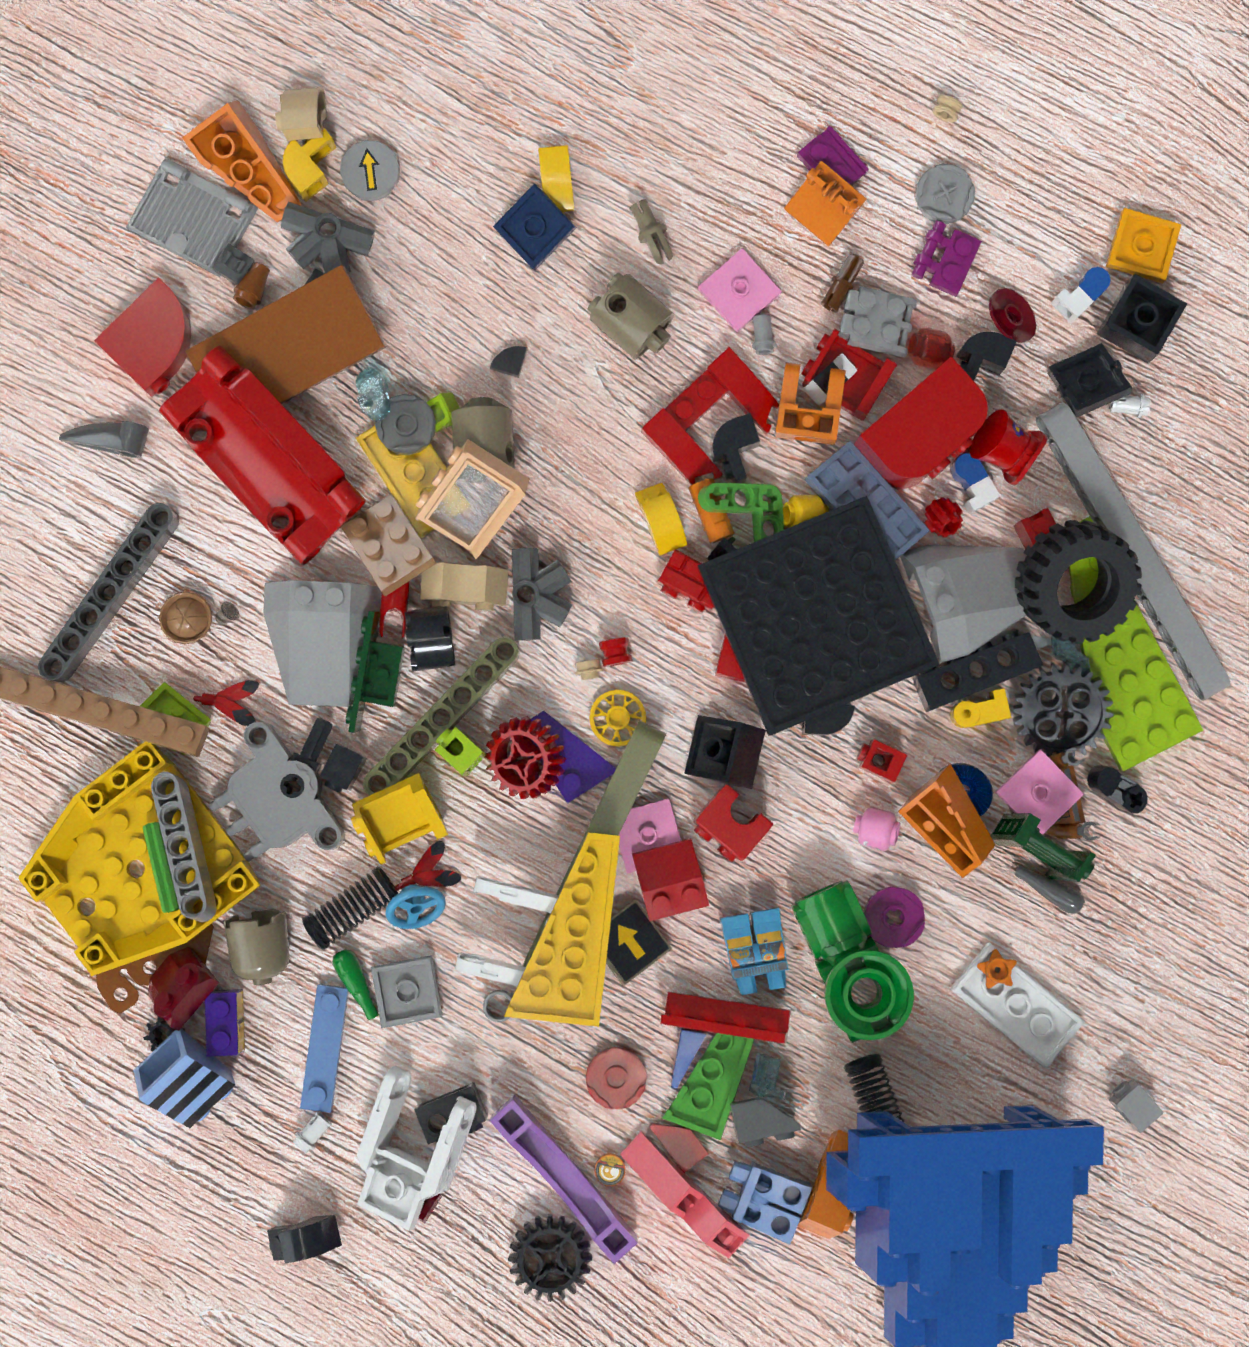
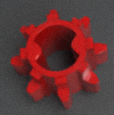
M940 497V499H934L929 506H926V513L924 515L927 520L924 523L931 533L935 532L938 536L942 535L944 538L954 535L958 529H961L963 519L960 515L963 511L956 502L952 503L949 498Z

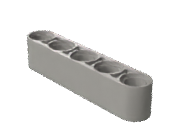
M161 772L154 777L151 783V790L179 909L187 918L206 922L215 915L217 906L189 788L182 778L169 772ZM174 782V790L166 795V786ZM177 811H181L180 821L173 824V815ZM188 840V849L180 854V844ZM194 869L196 872L195 879L187 884L186 876L189 871ZM202 899V910L195 914L193 911L194 903Z

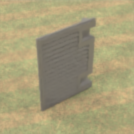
M164 159L127 224L126 229L221 277V275L213 271L214 265L228 243L237 248L258 207L251 204L245 198L233 192H228L188 171L187 168L169 159ZM169 173L180 179L177 187L165 182ZM232 206L242 210L243 213L239 220L228 215Z

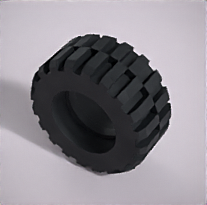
M1068 520L1064 523L1065 527L1057 523L1049 527V533L1044 534L1041 532L1034 538L1037 542L1032 547L1028 545L1023 553L1026 554L1025 560L1019 561L1016 569L1021 573L1020 577L1015 578V588L1020 591L1017 593V599L1019 604L1024 607L1023 612L1027 617L1049 635L1051 634L1063 642L1069 640L1072 644H1082L1084 639L1091 643L1098 641L1101 634L1109 636L1115 632L1114 627L1118 623L1123 625L1127 621V613L1129 610L1134 611L1138 603L1134 600L1135 596L1141 594L1142 585L1137 582V579L1142 578L1141 567L1136 565L1138 563L1136 553L1129 549L1130 545L1125 540L1091 521L1083 520L1080 523L1077 520ZM1095 557L1098 563V578L1093 590L1083 600L1075 604L1060 605L1057 590L1064 572L1078 560Z

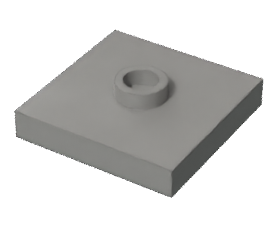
M432 955L371 967L381 1028L443 1017Z

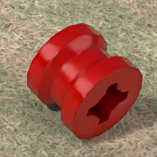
M628 637L606 640L599 643V648L604 653L603 667L633 662L632 655L628 653L627 649L629 645Z

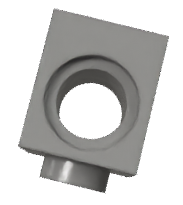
M1132 1080L1120 1083L1113 1090L1112 1093L1114 1095L1109 1099V1102L1127 1123L1139 1133H1142L1164 1113L1142 1086Z

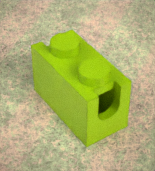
M457 727L453 730L447 728L435 741L439 744L435 751L461 775L466 777L482 761L486 754Z

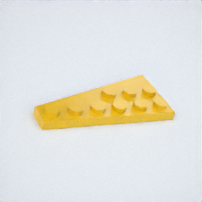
M588 832L505 1011L504 1017L599 1027L620 836Z

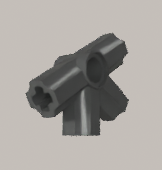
M288 202L282 216L281 228L300 234L286 248V251L303 269L321 255L324 273L340 265H344L349 273L351 269L346 250L366 257L369 255L375 236L374 230L338 219L332 213H321ZM326 223H332L336 226V231L330 236H325L321 234L320 228Z
M538 548L512 549L514 640H541L540 617L561 628L573 604L554 595V593L572 581L559 560L539 571ZM526 586L533 588L535 591L534 599L528 603L521 602L518 598V592Z

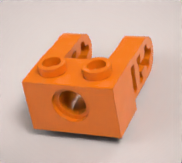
M786 362L775 438L835 445L846 370L830 369L825 408H822V411L798 408V404H795L801 364Z

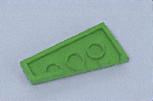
M716 1033L662 1119L721 1140L731 1112L730 1103L735 1100L755 1039Z

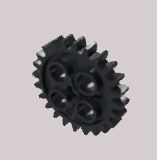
M1064 661L1061 670H1058L1053 662L1050 666V672H1046L1042 667H1039L1040 676L1038 678L1029 674L1030 685L1020 683L1024 694H1015L1014 697L1021 704L1012 706L1013 712L1020 715L1012 719L1014 725H1022L1016 731L1019 736L1026 735L1023 740L1025 745L1028 746L1034 743V753L1044 748V753L1049 757L1053 752H1056V754L1066 753L1068 749L1078 745L1081 746L1078 750L1085 756L1087 755L1085 746L1090 745L1092 748H1097L1094 741L1096 737L1105 740L1106 737L1101 729H1111L1112 727L1105 718L1114 716L1113 711L1106 708L1111 706L1113 701L1109 697H1104L1110 691L1107 686L1099 687L1103 682L1099 676L1091 680L1093 676L1091 669H1087L1081 674L1080 664L1077 663L1073 670H1070L1068 663ZM1066 685L1064 703L1068 711L1063 713L1064 734L1062 737H1059L1061 719L1057 712L1062 710L1061 691L1062 686ZM1047 690L1056 692L1054 699L1046 702L1040 699L1043 692ZM1080 691L1087 693L1084 701L1079 703L1072 701L1075 693ZM1044 720H1052L1054 722L1051 729L1046 731L1040 730L1038 727ZM1075 721L1085 723L1082 730L1078 732H1072L1069 729ZM1075 751L1072 752L1073 758H1075Z

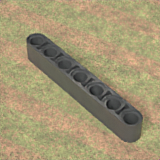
M155 503L146 510L40 659L38 670L43 678L54 682H65L73 676L179 525V517L172 508L163 503ZM162 512H168V521L164 525L158 526L156 523L157 516ZM149 536L151 539L149 548L140 551V540L143 537ZM127 561H132V572L123 576L121 572L123 564ZM109 586H114V597L106 601L104 598L105 589ZM95 610L98 615L97 621L89 626L86 622V617L89 612ZM77 635L80 639V644L75 650L71 651L68 646L69 640ZM59 660L62 664V669L58 675L54 676L51 672V666L55 661Z

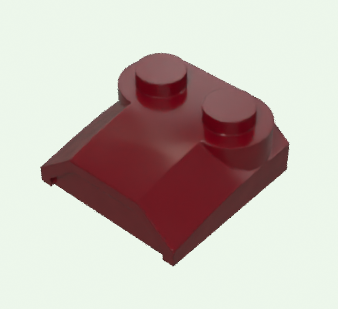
M186 947L171 953L149 979L148 995L154 1004V1013L165 1019L171 1028L179 1031L220 982L191 948Z

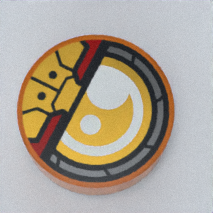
M614 1153L600 1156L595 1163V1176L597 1180L605 1186L619 1184L625 1176V1164L622 1158Z

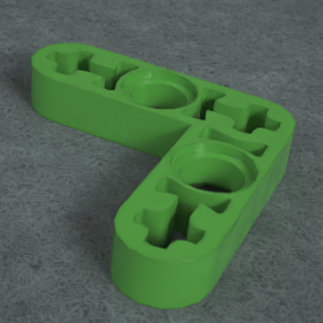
M712 483L704 486L698 494L699 504L707 512L752 513L754 542L768 537L763 531L765 521H769L773 525V534L784 530L782 495L774 485ZM737 490L743 492L746 497L744 506L738 505L735 501ZM713 493L714 496L725 495V499L715 502L713 499H710L709 494ZM763 495L770 498L771 503L763 501ZM763 512H772L770 515L763 516Z

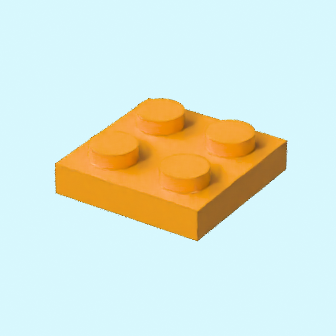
M1123 208L1106 267L1131 275L1136 274L1142 278L1163 284L1168 275L1182 224Z

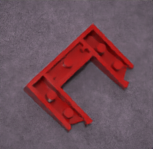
M730 347L707 367V370L665 409L663 407L641 428V433L690 485L696 483V477L712 473L714 480L720 479L723 476L718 467L686 432L727 394L745 414L751 413L754 423L765 435L770 432L772 426L766 423L771 408L778 409L780 405Z

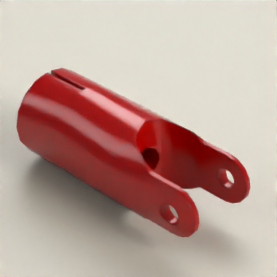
M410 581L387 596H384L381 592L379 633L381 637H383L384 617L387 612L394 611L401 616V639L404 638L406 632L405 612H408Z

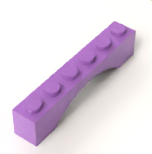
M513 1095L492 1114L489 1121L507 1142L550 1184L613 1264L619 1261L638 1243L637 1234L516 1095Z

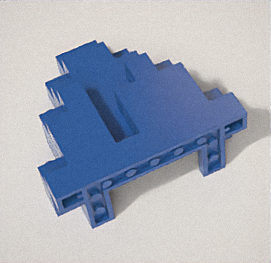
M1033 1105L1004 1106V1119L1008 1121L1004 1123L910 1127L887 1111L857 1113V1129H848V1151L827 1152L826 1190L844 1204L848 1210L856 1211L855 1264L874 1280L877 1285L884 1287V1337L894 1347H997V1344L1002 1343V1340L1014 1338V1316L1016 1313L1027 1312L1028 1289L1030 1285H1041L1042 1277L1046 1273L1058 1272V1248L1062 1244H1072L1073 1199H1076V1195H1088V1170L1093 1165H1103L1104 1126L1091 1119L1059 1120Z

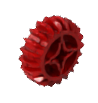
M530 716L522 717L521 720L515 717L510 719L509 723H501L499 730L497 729L492 732L491 737L493 740L488 741L486 744L491 751L486 753L484 758L491 760V764L487 766L486 770H493L495 773L491 781L500 780L499 790L503 791L509 788V796L514 797L519 793L520 799H526L529 796L537 798L541 796V793L546 794L551 791V786L559 783L560 780L557 776L562 775L565 771L559 764L564 763L567 758L559 755V752L564 750L565 746H557L555 741L558 740L559 735L554 734L551 736L549 734L551 725L541 728V719H535L531 722ZM531 739L538 745V747L532 743ZM510 740H512V744H510L511 755L507 757L508 745ZM521 756H526V757L534 756V757L531 758V759H525V760H524V758H523V759L517 760V758H519V757H521ZM541 758H543V760H544L543 770H542V773H541V775H540V777H539V775H538V772L540 771L539 761H540Z

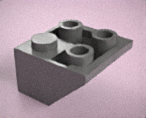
M761 1097L730 1103L736 1139L739 1143H744L746 1147L764 1144L763 1138L774 1136L777 1141L795 1137V1131L801 1130L800 1124L793 1117Z

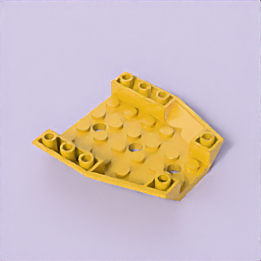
M143 742L73 796L18 877L35 902H44L77 945L78 949L74 953L91 976L189 942L261 886L249 861H246L242 851L227 834L226 830L177 766L156 745L148 742ZM161 772H169L182 778L189 788L217 906L215 915L206 922L187 918L181 913L180 909L169 913H163L142 829L148 823L159 822L151 783L154 777ZM174 782L166 786V795L174 790ZM177 811L173 815V824L180 821L181 811ZM188 840L180 844V854L188 849ZM134 860H140L145 866V871L139 878L134 877L130 873L129 868ZM194 869L189 871L186 876L187 884L195 879L196 872ZM85 898H91L95 902L96 908L91 915H86L81 910V902ZM202 899L194 903L193 911L195 914L202 910Z

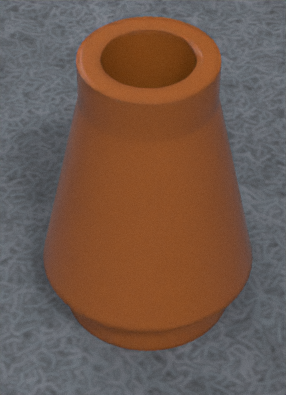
M254 262L251 269L233 289L235 292L233 299L239 305L248 309H255L256 305L261 304L267 277L270 273L269 268L261 263Z

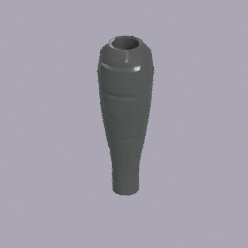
M1020 864L1014 872L1015 876L1025 881L1044 898L1068 914L1079 913L1085 903L1083 895L1066 884L1030 871Z

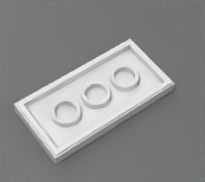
M987 942L950 990L1041 1066L1048 1069L1085 1021L1018 965H1015L1012 969V986L998 983L988 989L986 987V974L977 968L979 963L989 961L992 951L997 949L990 942ZM998 950L1003 959H1009L1000 950ZM996 967L995 972H1000V968Z

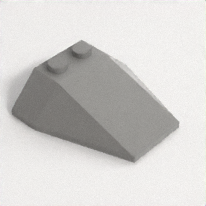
M925 545L907 550L900 556L909 581H917L934 626L930 633V638L940 663L971 654L1026 616L1023 612L1024 607L1019 604L1017 599V593L1020 591L1015 588V578L1020 577L1021 574L1016 570L1019 561H1024L1026 554L1023 553L1024 548Z
M294 580L265 583L263 614L289 705L351 706L355 695L351 694V683L353 677L358 676L360 665L356 664V654L358 647L363 646L365 635L361 634V624L363 617L368 616L369 611H380L381 590L378 586L346 582ZM378 624V630H377L376 639H377L378 634H379V631H380L379 624Z

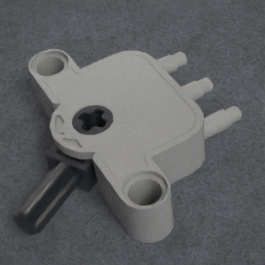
M317 718L301 753L294 752L293 755L270 725L254 722L245 729L244 741L255 758L230 777L227 784L228 789L215 797L208 806L212 811H216L233 801L243 816L226 828L227 834L233 836L251 826L260 839L259 842L244 853L243 856L246 861L259 857L270 848L287 847L307 833L315 844L324 850L337 849L344 843L345 831L320 796L322 780L319 777L318 771L322 764L316 761L333 727V724L329 721ZM263 728L267 733L266 741L261 745H257L254 742L253 735L257 729ZM299 779L297 784L301 786V790L291 793L292 788L288 786L289 782ZM329 827L333 828L337 833V839L332 845L326 844L323 840V832Z

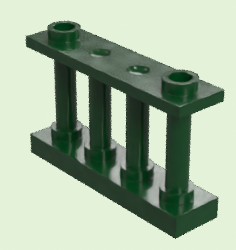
M1031 813L1003 814L990 835L996 845L1021 847L1049 865L1050 868L1045 876L1051 879L1080 882L1081 879L1085 880L1089 877L1095 866L1092 861L1096 854L1091 851L1066 850L1040 833V829L1037 826L1041 819Z

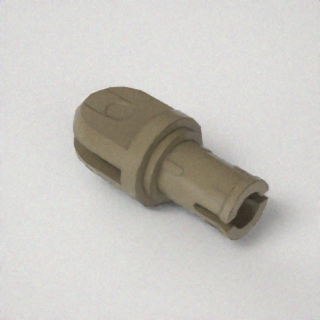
M640 200L639 203L643 214L637 203L629 208L641 230L638 239L640 243L647 244L657 264H664L653 239H658L668 261H670L673 253L663 234L667 228L664 223L661 224L656 221L647 200Z

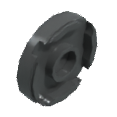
M401 394L391 397L379 409L376 415L375 427L378 438L387 449L396 454L412 455L421 452L431 443L435 436L436 420L430 406L421 398L415 395Z

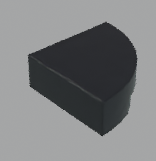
M514 346L504 349L493 359L490 369L519 378L528 351L527 347Z

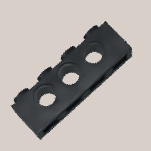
M1019 630L1002 636L1003 642L992 646L991 641L976 649L975 654L949 660L945 666L940 668L934 667L919 673L920 676L912 680L925 712L1044 666L1030 632L1020 635ZM1000 650L1006 651L1010 655L1011 661L1008 666H1003L999 663L997 656ZM972 662H978L982 666L983 673L980 678L974 677L970 673L969 667ZM944 673L953 675L955 685L952 689L945 688L942 685L941 677Z

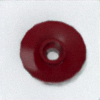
M1007 288L996 290L989 301L990 316L995 326L1005 337L1014 339L1017 343L1028 342L1035 335L1037 326L1035 315L1030 305L1014 290Z

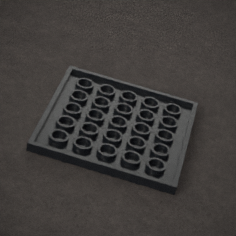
M867 496L697 566L768 736L940 665Z

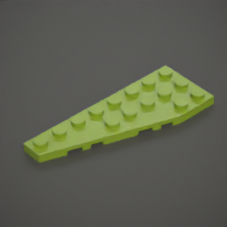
M1090 516L1087 517V518H1085V519H1083V520H1086V521H1091V522H1093V520H1092V518H1091ZM1095 557L1078 560L1069 567L1071 595L1074 598V604L1088 596L1097 582L1098 563ZM1136 605L1134 611L1129 610L1126 615L1128 619L1123 625L1118 623L1114 627L1115 632L1109 636L1101 634L1098 641L1091 643L1084 639V642L1080 644L1085 669H1091L1093 672L1091 680L1099 676L1103 681L1099 687L1107 686L1110 691L1104 697L1112 699L1113 704L1106 708L1112 710L1114 716L1105 718V720L1112 727L1111 729L1102 728L1101 731L1106 737L1104 742L1120 772H1124L1204 731L1138 605Z

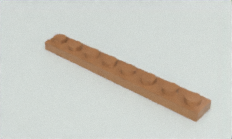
M0 666V700L200 757L210 729L205 725Z

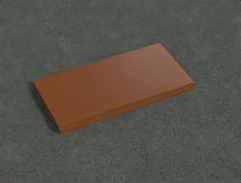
M340 265L187 349L185 352L197 373L201 369L202 360L206 354L215 347L222 346L243 369L247 368L268 391L283 404L385 349L387 346L345 266Z

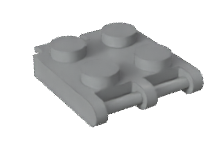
M860 286L858 291L848 290L843 311L847 314H843L838 336L848 339L847 345L897 357H906L908 351L905 348L907 336L912 331L910 320L912 310L916 308L917 300ZM905 308H907L905 320L902 321ZM900 332H902L900 345L898 346V339L900 337Z

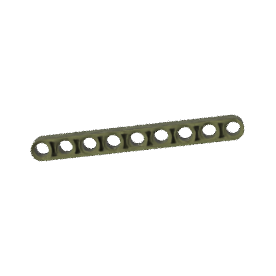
M639 720L556 895L560 894L588 832L619 835L667 733ZM548 912L526 956L523 967L527 966L541 936L546 920L550 916Z

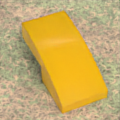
M568 145L538 148L542 191L562 212L574 211Z

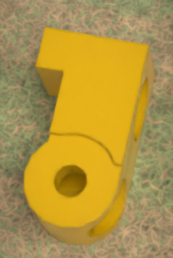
M1005 688L988 692L990 700L978 703L962 701L955 704L950 711L952 723L959 728H969L1012 718Z

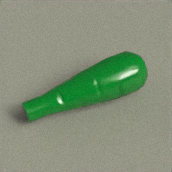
M344 949L333 955L332 965L336 973L360 1005L367 1019L371 1020L377 1017L379 1014L373 1004L363 970L355 953L349 949Z

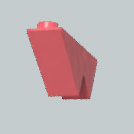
M642 1132L621 1152L622 1158L671 1212L683 1218L709 1247L730 1258L750 1236Z

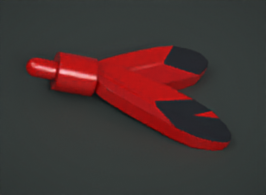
M254 680L242 681L218 692L216 695L203 693L202 696H194L193 700L201 702L202 705L215 706L230 719L241 725L248 726L256 722L255 717L249 710L235 701L254 694L259 688V683Z
M438 841L432 844L417 863L413 873L402 878L401 883L395 886V890L399 891L406 886L417 884L446 887L460 882L461 876L454 871L433 870L444 854V842Z

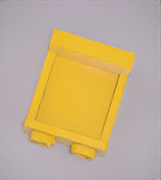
M420 773L352 804L355 815L351 817L353 827L357 834H364L366 840H363L369 856H376L380 865L386 863V852L433 831L437 840L448 835L444 819Z

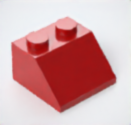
M691 838L632 853L649 921L709 906Z

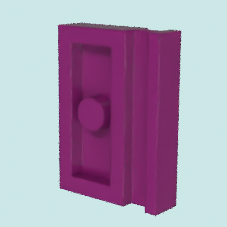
M828 126L822 134L815 137L797 153V158L809 171L812 168H816L820 161H823L851 186L869 171V168L831 126Z

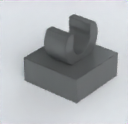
M228 243L214 265L213 271L237 285L251 268L254 259Z

